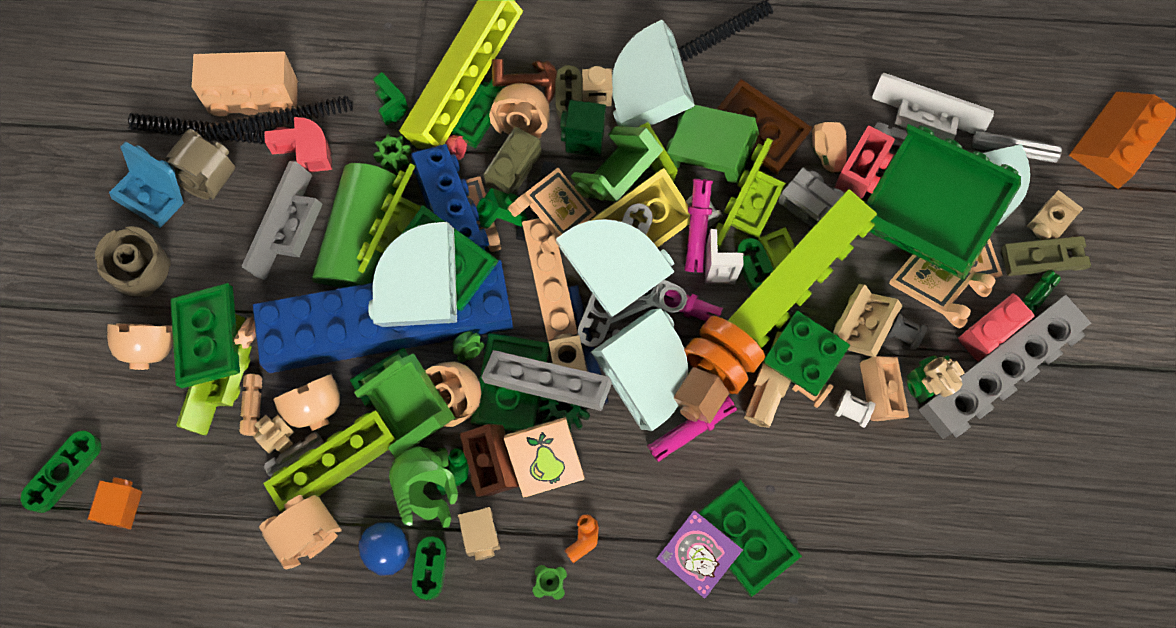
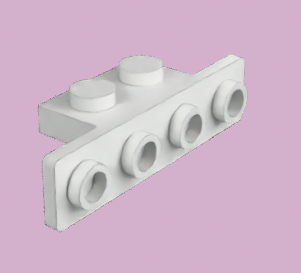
M886 73L881 74L872 96L874 100L899 108L895 122L896 125L902 126L904 129H906L908 124L916 128L921 125L933 131L934 136L945 140V138L954 139L957 128L975 134L977 131L985 132L994 116V111Z

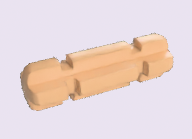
M248 317L236 334L237 336L234 337L235 344H241L243 349L249 348L256 337L255 320L253 317Z
M246 374L243 378L245 391H242L241 404L243 420L240 421L239 431L242 435L254 436L259 432L254 424L260 418L261 393H259V389H262V377L258 374Z

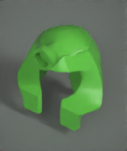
M416 446L405 450L393 461L389 471L390 485L402 522L405 525L412 526L413 517L411 512L413 511L425 520H432L438 517L442 528L450 526L451 514L447 502L443 499L431 500L423 493L424 485L428 482H433L445 488L450 504L456 503L458 491L454 475L444 468L448 466L449 462L446 448H438L437 452H433L428 448Z

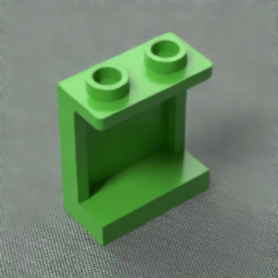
M695 105L685 110V113L679 116L677 131L674 138L668 141L666 152L676 168H679L681 162L724 172L728 182L738 184L759 135L756 120L749 116Z
M615 126L608 134L618 146L612 155L594 174L574 172L570 176L576 183V190L583 197L617 202L661 154L663 148L645 127Z
M399 354L392 357L383 364L385 370L381 373L375 371L361 380L363 386L354 392L357 398L363 395H367L397 440L388 447L394 458L405 450L415 447L455 419V416L414 354L401 358Z

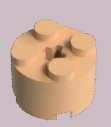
M301 495L294 497L284 505L286 510L279 516L268 518L259 526L263 538L284 569H291L300 565L301 563L298 560L300 557L308 555L311 559L338 537L335 532H341L337 522L316 495L310 496L305 500Z

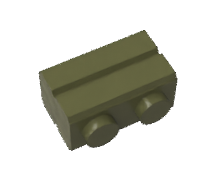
M514 127L483 174L485 186L489 190L494 188L506 194H516L532 169L533 164L536 163L541 155V140L518 127Z

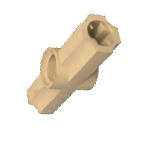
M782 332L776 333L771 349L780 337V335L782 334ZM764 361L753 387H755V390L745 411L744 419L759 427L769 428L780 399L785 396L791 381L764 364Z

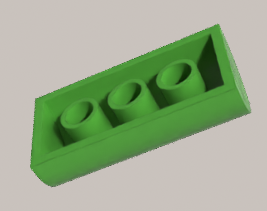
M350 163L344 166L312 275L314 283L339 288L373 283L375 270L383 253L377 250L374 251L364 273L358 271L362 261L356 258L364 242L371 244L374 236L370 235L369 232L376 218L378 217L382 220L386 212L382 211L381 207L388 193L395 195L397 188L392 186L397 177L396 175L383 168L364 163Z

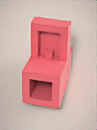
M294 117V128L292 129L278 127L273 131H264L265 143L272 155L296 152L297 163L308 172L332 170L330 146L322 129L315 122L302 117Z

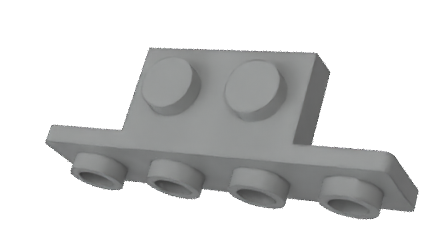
M289 161L242 264V268L262 280L267 278L277 254L300 257L323 205L316 198L303 196L312 175L296 161Z

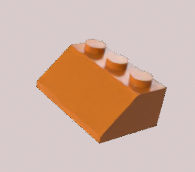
M1117 91L1069 156L1119 189L1135 175L1176 118V108L1154 94Z

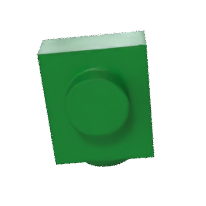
M491 188L485 197L478 202L476 207L481 227L488 229L496 218L521 227L522 222L528 219L525 210L516 217L508 210V206L515 202L518 196Z
M936 355L920 361V367L915 368L906 376L908 379V390L914 398L917 397L920 404L934 396L933 392L929 393L922 380L927 377L924 372L925 366L936 359ZM949 355L945 356L946 360L950 359Z

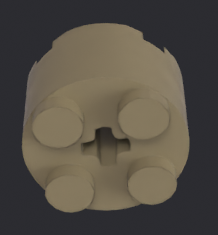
M188 129L180 137L164 159L174 168L175 176L182 181L179 186L192 195L204 200H208L210 197L212 200L215 199L235 171V165L227 157L229 151L226 147L218 142H213L212 144L207 142L201 135L191 129Z
M129 226L117 232L115 230L109 232L101 239L95 250V260L97 261L99 275L124 295L133 297H148L152 295L163 284L169 272L171 260L166 251L147 231L141 228Z

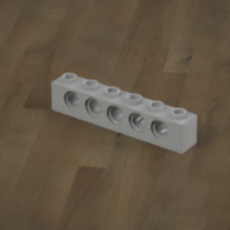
M1067 295L1063 296L962 375L960 378L963 385L957 392L947 397H942L939 393L921 407L919 412L942 439L951 434L956 438L971 427L968 423L975 415L979 419L983 418L995 408L991 404L995 399L999 397L1004 401L1018 390L1014 384L1019 380L1023 379L1026 383L1041 372L1037 367L1039 364L1045 361L1049 365L1063 354L1060 350L1063 345L1068 343L1071 347L1086 335L1082 330L1089 326L1091 322ZM1048 328L1056 333L1057 339L1050 336ZM1025 345L1032 348L1034 357L1026 352ZM1002 363L1007 364L1011 368L1012 375L1004 372ZM979 381L987 384L989 394L984 393L979 388ZM955 399H959L965 404L966 412H962L956 407Z

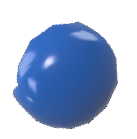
M379 522L366 528L359 540L360 558L370 571L379 576L395 574L404 568L410 556L406 535L400 527L391 522Z

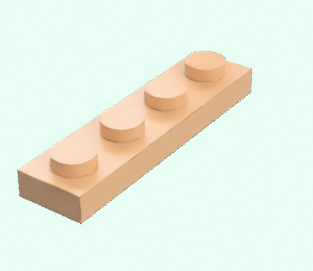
M540 218L523 221L522 227L547 341H552L554 337L566 333L577 336V327L559 246L546 255L540 248V245L553 235Z

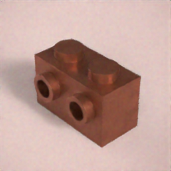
M487 424L460 434L463 452L471 474V482L477 497L491 496L520 487L504 441V435L506 434L503 425Z

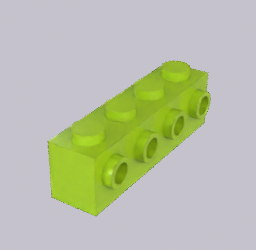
M376 410L372 413H366L360 416L346 430L338 431L331 435L326 443L317 449H311L302 454L299 460L291 466L276 471L272 474L271 479L263 484L278 509L284 512L286 510L284 505L294 497L301 495L305 500L313 495L320 496L388 451V447L396 442V439Z

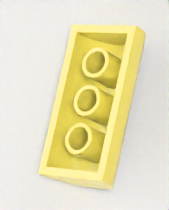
M662 168L621 197L617 202L589 220L607 219L622 222L625 212L631 205L637 203L644 204L649 207L653 216L646 236L658 248L690 224V213H688L689 205L666 170ZM638 210L636 214L630 213L629 217L634 219L633 227L637 228L641 222L646 223V219L643 218L644 212Z

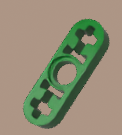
M87 431L73 433L23 489L21 493L22 505L26 509L37 513L49 511L99 455L101 451L99 438ZM81 441L87 442L89 447L87 452L80 451L79 443ZM68 454L74 456L75 459L79 460V462L76 463L75 461L66 457ZM61 463H67L69 466L67 477L63 480H56L54 477L55 468ZM46 480L57 487L55 489L49 488L50 485L45 484L44 481ZM37 491L41 492V496L44 498L41 504L35 502L36 498L33 496Z

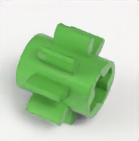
M386 134V138L381 142L376 141L379 152H375L373 155L376 162H381L383 169L387 170L389 168L399 173V169L403 165L409 166V160L405 155H409L412 152L410 145H404L401 135L398 138H394Z

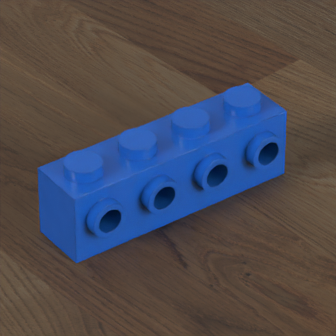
M446 144L412 153V164L416 165L413 172L427 209L445 222H448L453 228L485 250V247L489 246L488 237L485 229H479L476 222L479 221L478 211L474 203L469 204L467 198L469 196V189L464 178L460 179L457 173L460 171L456 155H450Z

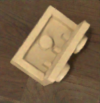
M858 284L855 292L850 296L848 305L841 318L836 322L833 334L850 344L849 351L876 358L902 304L898 299L872 294L866 285Z

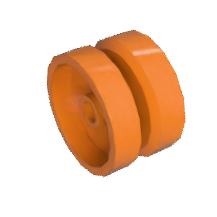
M710 316L700 329L701 338H693L684 349L687 362L692 368L694 367L719 376L730 394H738L748 381L746 372L754 373L765 358L764 352L757 342L738 326L726 319Z

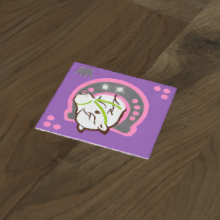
M694 510L656 559L703 598H706L743 549Z

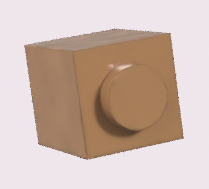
M693 367L673 398L680 406V413L684 417L694 422L699 419L710 424L729 395V391L719 376Z

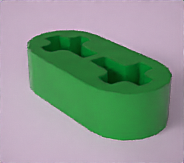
M749 238L741 241L736 253L744 254L746 248L757 252L754 257L755 264H753L750 256L743 255V267L741 269L748 288L751 292H754L762 284L755 282L758 277L756 270H759L762 278H766L774 269L762 243L757 239Z
M434 536L422 539L416 550L412 590L418 598L423 600L437 598L443 588L447 547L443 541ZM431 543H435L436 548L441 550L440 555H435L433 565L428 566L429 557L423 554L424 548H430ZM427 570L432 571L431 581L436 583V588H432L428 594H424V589L419 587V582L426 580Z

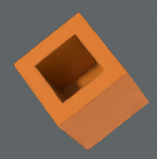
M113 477L112 483L99 481L88 520L131 529L142 491L133 488V482L126 479Z

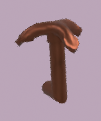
M492 59L493 86H508L515 83L540 85V87H545L544 96L550 104L555 94L557 70L550 61L543 63L537 60L532 65L540 73L504 74V59Z

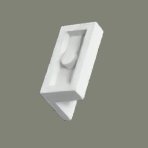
M710 229L705 246V284H736L743 267V253H718L717 229Z

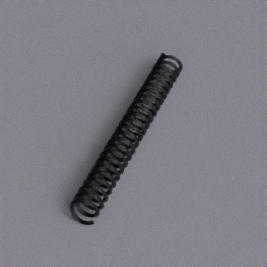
M762 0L761 3H757L756 6L753 5L752 8H748L742 14L739 13L733 19L730 18L728 22L725 21L723 24H719V27H714V30L710 29L709 32H705L704 35L701 34L700 37H696L690 43L687 42L685 46L681 45V48H678V50L681 52L682 64L683 59L688 62V57L693 59V55L697 57L698 52L702 54L703 50L707 51V47L712 48V44L716 46L717 42L721 43V38L723 40H726V36L731 38V34L740 33L741 29L745 30V26L754 25L755 21L759 22V18L763 20L764 16L768 17L769 13L773 14V8L767 2L768 0Z
M344 95L343 99L340 96L338 99L333 97L332 102L327 99L326 103L321 100L320 104L315 101L314 105L310 102L308 106L304 103L303 108L300 105L297 106V109L292 106L291 111L286 107L285 112L283 109H280L279 113L277 110H274L273 114L268 111L267 115L263 112L261 116L257 113L255 118L253 115H250V121L247 116L244 117V122L239 117L238 124L233 118L232 125L229 120H226V127L222 121L219 123L220 128L215 122L213 127L211 124L207 125L208 134H206V137L211 142L212 133L215 140L218 139V134L223 139V130L228 138L230 137V131L235 136V127L238 134L241 135V125L244 133L247 134V124L253 133V123L256 130H260L259 121L262 129L265 130V120L268 128L271 129V119L277 128V118L280 125L283 126V117L286 124L289 125L288 113L292 123H294V112L296 117H301V111L303 118L307 119L306 110L309 118L312 120V109L315 117L318 119L317 106L321 117H324L323 105L327 115L330 116L329 104L334 115L336 114L335 104L338 112L341 114L340 101L344 112H347L346 100L350 111H353L352 102H350L348 96Z
M131 112L128 116V129L131 128L132 130H148L149 132L155 131L156 133L160 131L161 133L182 135L185 134L186 128L187 130L192 129L197 132L198 128L199 135L202 138H205L206 134H208V121L204 124L201 120L198 124L197 120H194L192 124V121L189 119L186 124L184 118L180 122L179 118L174 120L171 117L169 120L167 116L164 120L162 116H159L157 120L156 115L151 118L150 114L146 117L144 114L140 116L136 113L134 116ZM242 125V134H239V139H237L238 132L235 127L236 135L231 138V131L230 137L226 138L223 130L224 140L230 139V141L236 140L237 142L241 140L243 143L247 141L248 143L253 142L254 144L259 143L262 145L265 143L264 131H267V129H263L262 142L260 141L261 128L256 133L254 127L253 133L251 132V140L248 139L250 134L249 126H247L248 133H245V139L243 140L244 130Z

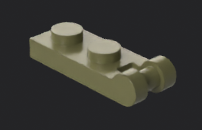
M1083 236L1009 243L1001 247L1007 276L1044 273L1047 270L1080 271L1092 266L1090 257L1085 254L1084 248L1087 245ZM1067 250L1072 252L1073 257L1069 258Z

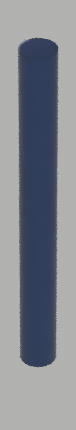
M571 286L568 288L578 330L585 309L579 286ZM584 327L582 332L586 334L585 340L591 342L590 328ZM581 343L588 372L602 375L599 363L591 353L595 347H588ZM608 396L604 404L609 403Z

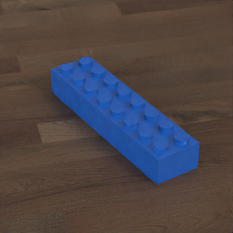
M498 260L499 262L462 312L457 309V323L393 327L378 326L373 323L368 310L369 301L373 300V283L253 304L260 365L268 373L400 350L403 347L406 349L455 340L460 334L468 331L483 335L513 329L502 262Z

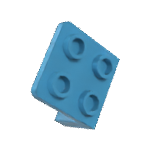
M124 142L120 148L129 173L109 192L111 199L158 228H161L184 204L180 193L181 189L175 177V170L166 161H158L151 157L141 146H133L128 142Z

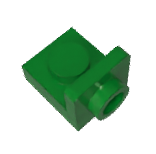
M381 72L373 79L377 91L374 93L384 105L378 112L382 122L388 126L392 122L399 121L409 107L405 96Z

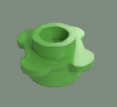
M464 332L454 340L453 352L458 354L457 359L459 362L475 358L484 348L485 344L480 341L481 336L478 333Z
M539 565L535 569L537 579L536 585L532 589L533 594L537 598H542L543 596H552L555 600L563 598L565 594L563 580L567 576L566 570L563 567L553 569L547 568L545 565ZM548 579L553 581V584L550 586L546 583Z

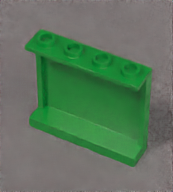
M908 124L906 127L908 135L866 202L877 213L871 220L875 226L869 233L965 280L1021 187V176L1018 175L1019 172L1009 165L1002 164L999 166L990 162L989 157L981 152L973 151V153L962 149V146L953 139L945 138V140L934 136V132L927 127L919 125L916 128Z

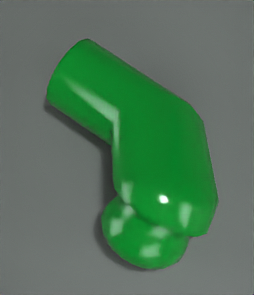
M459 448L452 450L448 456L450 460L449 471L454 475L456 487L467 480L469 472L467 459L463 450ZM435 483L442 496L446 494L445 488Z

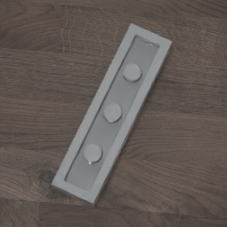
M493 350L482 374V379L487 384L602 411L612 385V381L608 376Z

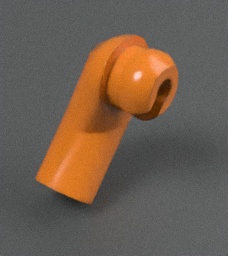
M585 514L578 519L577 541L564 550L572 563L597 546L599 526L597 520L591 515Z

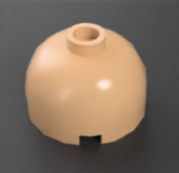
M526 83L511 84L502 89L495 97L489 113L490 122L501 135L503 131L510 134L514 127H518L539 139L542 133L546 131L549 123V103L544 94L536 87Z
M107 324L108 347L112 355L119 361L129 363V369H149L150 363L159 362L169 354L173 344L172 325Z
M452 361L438 363L425 370L455 416L454 420L443 427H454L474 414L479 407L482 391L479 379L469 367Z
M330 374L280 395L273 400L278 413L290 426L297 428L310 426L311 431H314L329 424L327 417H330L337 411L340 404V392L336 380Z

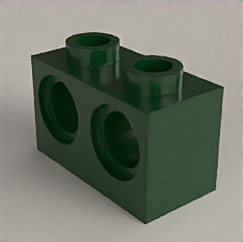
M570 100L568 111H562L560 124L562 129L561 141L566 142V153L601 157L605 129V104Z

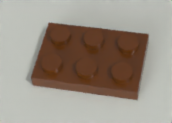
M742 79L717 107V110L755 118L759 135L750 157H752L758 143L764 145L767 138L772 139V145L762 165L778 175L812 130L811 126Z

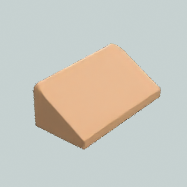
M876 356V358L871 357L861 361L860 368L866 401L876 403L870 420L885 421L908 418L909 414L898 357Z

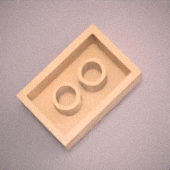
M285 51L193 55L192 88L209 114L215 116H226L229 113L256 115L257 113L268 111L273 113L274 110H277L279 113L280 109H283L285 112L286 107L291 111L292 106L297 109L298 79Z

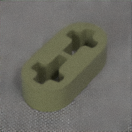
M570 65L563 66L557 71L555 103L556 114L560 119L562 111H566V98L582 101L581 72L578 68ZM566 76H571L572 89H566Z

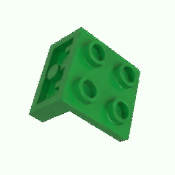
M796 311L764 359V364L808 393L817 396L845 355L850 344L799 311Z

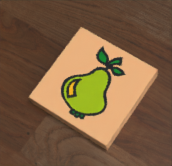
M566 417L504 435V441L523 498L585 480Z

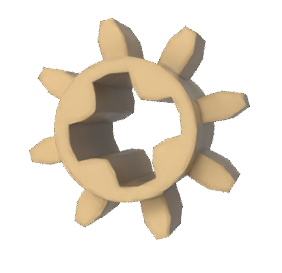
M939 357L928 363L924 368L927 377L922 380V383L929 393L933 392L935 395L940 393L942 397H947L957 392L963 385L960 376L965 372L957 360L952 361L951 359L946 360L945 357Z
M265 415L254 424L259 432L253 437L269 454L275 449L282 454L293 444L288 437L294 431L279 415L272 420Z

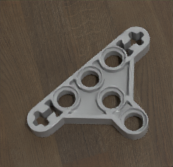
M633 204L625 212L622 222L632 226L634 219L629 217L630 213L636 214L638 210L644 212L643 218L646 219V223L641 222L637 229L647 235L652 223V212L644 204ZM663 280L652 288L649 295L639 297L612 318L607 313H600L595 309L594 301L596 297L592 293L579 324L577 335L580 336V341L583 345L588 347L597 346L604 340L610 324L649 307L661 308L662 311L668 313L680 311L686 305V292L680 286ZM669 290H675L680 294L681 302L675 308H670L664 303V294ZM589 312L598 318L607 319L605 325L599 321L596 331L600 333V337L593 338L591 342L585 340L586 334L582 332L583 328H589L594 320L587 318Z

